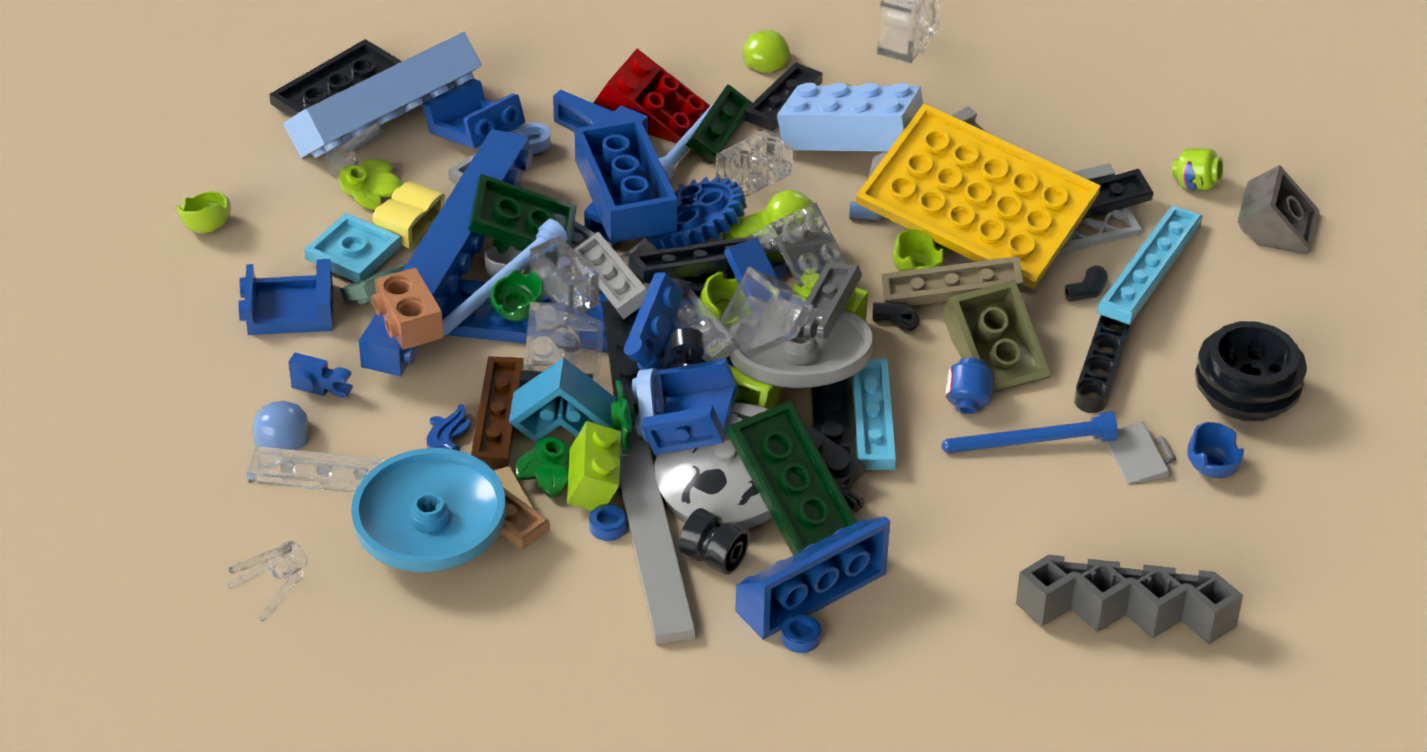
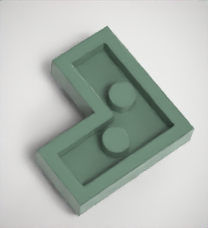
M407 263L398 264L340 288L344 301L357 300L358 305L367 302L372 303V295L376 294L375 279L401 272Z

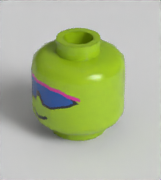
M1185 148L1181 152L1179 159H1174L1173 178L1178 179L1180 186L1184 190L1209 191L1215 187L1216 183H1220L1223 178V159L1218 157L1217 153L1211 148Z

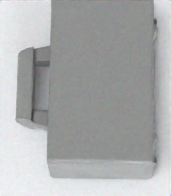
M1143 421L1118 429L1117 440L1106 441L1127 485L1170 478L1169 469L1166 464L1175 461L1176 458L1164 437L1158 436V439H1152ZM1157 444L1161 445L1167 458H1162L1159 450L1156 447Z

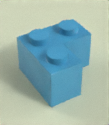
M563 357L513 393L509 423L534 442H537L560 425L575 437L578 436L586 421L612 429L611 403L616 402V397Z

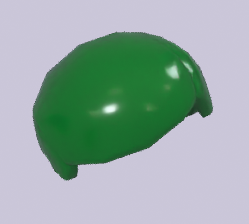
M515 269L507 277L499 279L491 288V305L506 320L518 322L531 319L543 306L545 295L544 282L534 270L527 275Z

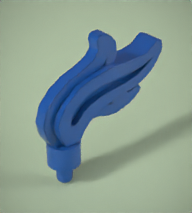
M459 404L457 410L445 419L440 416L430 418V424L433 427L427 435V447L460 451V447L452 441L463 436L471 427L470 419H467L466 409L463 404Z

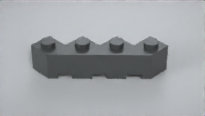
M1047 555L1020 571L1016 604L1039 625L1044 626L1071 609L1097 633L1126 615L1152 638L1182 621L1205 642L1210 644L1237 627L1243 594L1216 572L1199 570L1198 575L1175 573L1176 568L1143 565V570L1121 568L1120 562L1088 559L1087 564L1064 562L1065 556Z

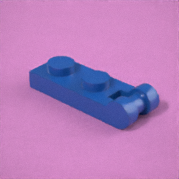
M666 272L654 273L624 346V353L632 361H637V366L640 370L652 368L659 370L661 360L658 357L684 295V292Z

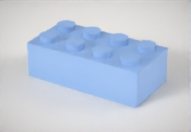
M814 83L801 84L795 88L777 114L782 149L888 152L923 105L921 86H909L906 83H898L892 86H878L875 83H866L861 86H847L844 83H835L830 86H816Z

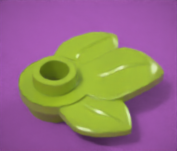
M381 159L366 160L359 166H346L341 169L338 177L340 187L344 193L353 196L356 203L360 206L374 211L381 205L382 197H392L395 189L403 185L400 179L391 173L393 165Z

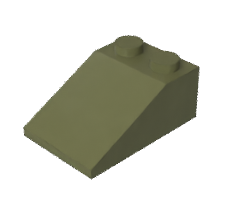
M1015 280L949 297L942 315L952 342L961 358H976L987 363V367L992 370L995 377L993 393L1051 377L1050 369Z

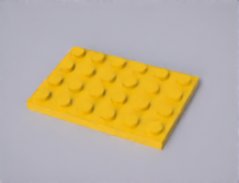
M923 103L857 193L856 204L907 229L923 231L934 238V242L975 262L1019 256L1023 285L1034 290L1100 194L1101 186Z

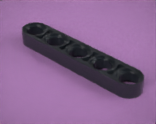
M1100 315L1076 385L1074 403L1081 411L1097 413L1106 407L1134 320L1129 325ZM1117 325L1122 327L1123 329L1112 330L1107 328L1106 326ZM1110 347L1115 351L1108 353L1100 351L1098 348ZM1091 370H1103L1108 374L1103 376L1093 374ZM1086 392H1091L1098 394L1100 397L1096 399H1091L1085 397L1083 394Z

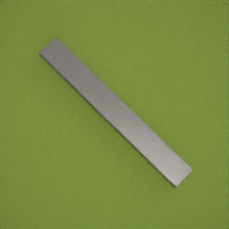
M632 426L629 434L628 454L621 453L620 443L619 490L624 511L627 515V524L656 644L692 640L695 639V629L661 493L657 486L649 445L644 441L643 436L637 434L636 426Z

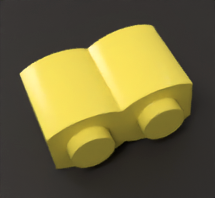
M408 181L400 188L395 189L391 199L375 209L372 222L378 227L401 236V246L412 248L422 240L445 204V193Z

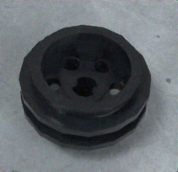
M1239 321L1223 326L1203 341L1197 357L1198 364L1195 369L1197 388L1211 406L1219 412L1242 421H1264L1279 416L1299 401L1304 387L1307 365L1303 352L1287 333L1265 323Z

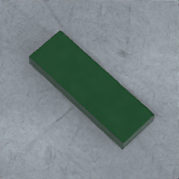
M727 84L685 145L712 164L744 118L745 110L753 102Z

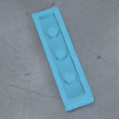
M870 359L862 370L852 376L857 458L865 463L866 470H895L896 457L888 359Z

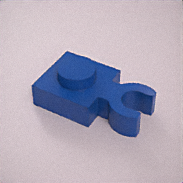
M296 352L288 361L291 388L325 396L327 391L330 390L331 393L342 398H346L353 389V385L346 383L351 376V371L346 368L329 369L327 360Z

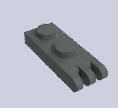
M826 263L792 324L791 333L793 336L801 337L804 334L805 337L814 338L817 334V337L820 339H827L862 276L859 265Z

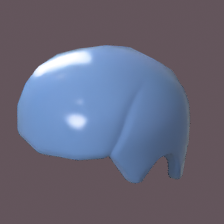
M288 401L271 402L263 406L256 413L253 422L256 446L265 452L274 454L291 453L300 449L307 443L309 428L307 414L298 404Z

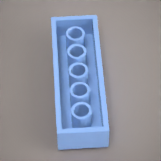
M464 31L306 108L282 124L300 158L312 153L315 159L331 151L333 148L343 145L359 135L369 132L385 122L395 119L417 106H421L424 102L473 79L474 75L472 72L480 68L482 64Z

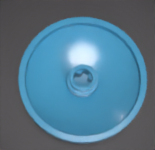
M424 448L393 456L372 469L363 478L354 493L351 514L356 537L361 546L372 557L388 566L401 570L433 572L467 563L489 548L503 528L506 518V502L503 485L499 477L480 459L452 449Z

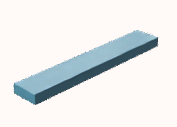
M1171 205L1100 301L1097 314L1130 325L1199 229L1203 216Z

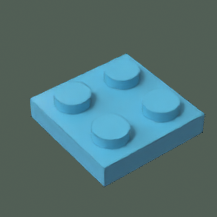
M345 213L304 249L305 260L316 264V259H331L332 272L357 282L370 276L401 247V236Z

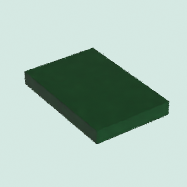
M480 174L476 183L468 230L526 249L536 240V234L539 233L538 228L548 219H553L564 228L568 239L559 248H552L550 251L545 250L541 255L566 262L570 254L577 206Z

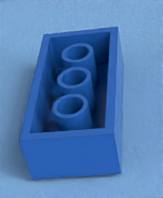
M640 118L574 128L575 161L610 242H625L676 232L678 199Z

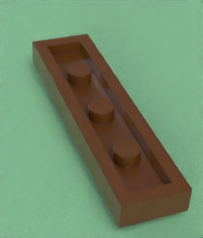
M488 356L471 455L486 463L490 468L501 469L509 466L515 429L509 423L513 393L520 388L519 378L521 370H524V358Z

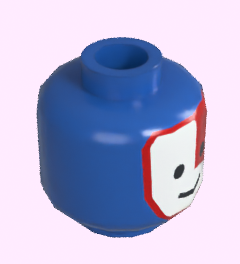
M976 358L960 359L948 371L945 390L946 399L956 406L958 412L965 414L977 413V409L988 406L992 400L994 373L983 360Z

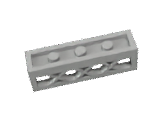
M599 232L570 251L623 319L641 307L647 289Z

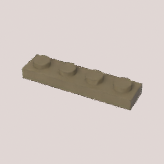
M1019 256L881 274L885 303H906L909 306L946 302L951 296L1015 280L1019 291L1024 292Z

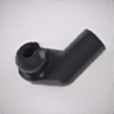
M1098 265L1092 266L1087 269L1083 282L1065 285L1067 301L1098 297L1108 281L1106 270Z
M873 302L872 320H890L903 331H912L919 325L920 319L917 312L908 304Z

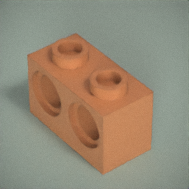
M416 267L375 279L376 294L372 295L373 307L378 316L383 315L389 337H395L402 350L443 338L442 311Z

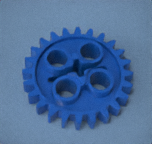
M717 176L711 182L708 177H705L700 183H696L694 179L690 182V185L684 186L680 184L678 190L674 191L678 199L677 231L644 237L643 239L649 248L654 247L655 250L708 243L707 240L710 238L720 239V232H730L729 225L739 224L738 217L745 215L743 209L747 208L741 186H738L736 181L731 183L730 178L721 181L720 176Z

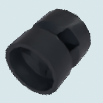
M698 508L689 516L682 528L678 549L681 553L697 561L705 560L707 566L729 575L742 562L748 550L750 533L747 529L731 521L725 525L720 516L704 508Z

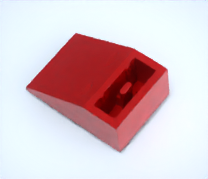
M638 48L610 78L593 102L613 112L622 105L648 116V135L676 144L711 106Z

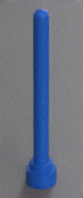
M1110 411L1098 413L1097 417H1091L1089 422L949 438L942 442L941 447L946 453H955L1093 436V439H1100L1101 442L1117 440L1118 427L1115 413Z

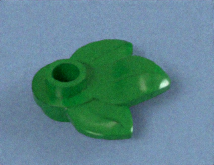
M616 380L619 401L611 403L613 429L622 431L621 453L628 454L629 434L632 426H635L636 409L635 404H628L622 381Z
M555 437L540 439L535 444L532 452L521 456L516 464V478L518 480L536 479L542 491L549 498H555L568 484L570 450L568 445Z

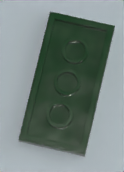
M792 401L731 424L725 430L792 555L804 550L810 544H816L833 535L839 529L858 522Z

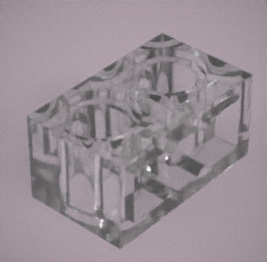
M766 129L717 153L716 177L720 176L721 181L726 178H730L731 183L736 181L738 186H741L744 196L747 197L792 174L793 148Z

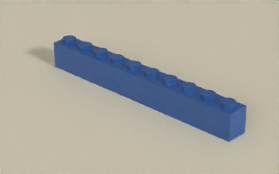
M495 129L490 130L403 269L405 271L416 267L441 309L442 314L448 298L455 295L460 278L463 274L466 275L468 273L475 253H480L482 250L484 238L486 237L468 230L477 180L480 174H484L520 186L522 175L525 171L530 170L533 162V152L529 151V137ZM375 314L359 339L361 367L401 377L407 366L414 363L420 345L402 350L396 338L389 337L383 315L378 316Z

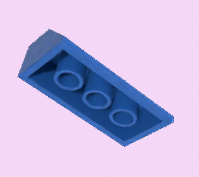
M886 516L860 520L846 528L839 529L833 535L816 544L808 545L804 550L785 560H779L768 569L745 578L736 585V613L764 640L781 631L782 625L787 618L799 614L809 616L886 575L891 521Z

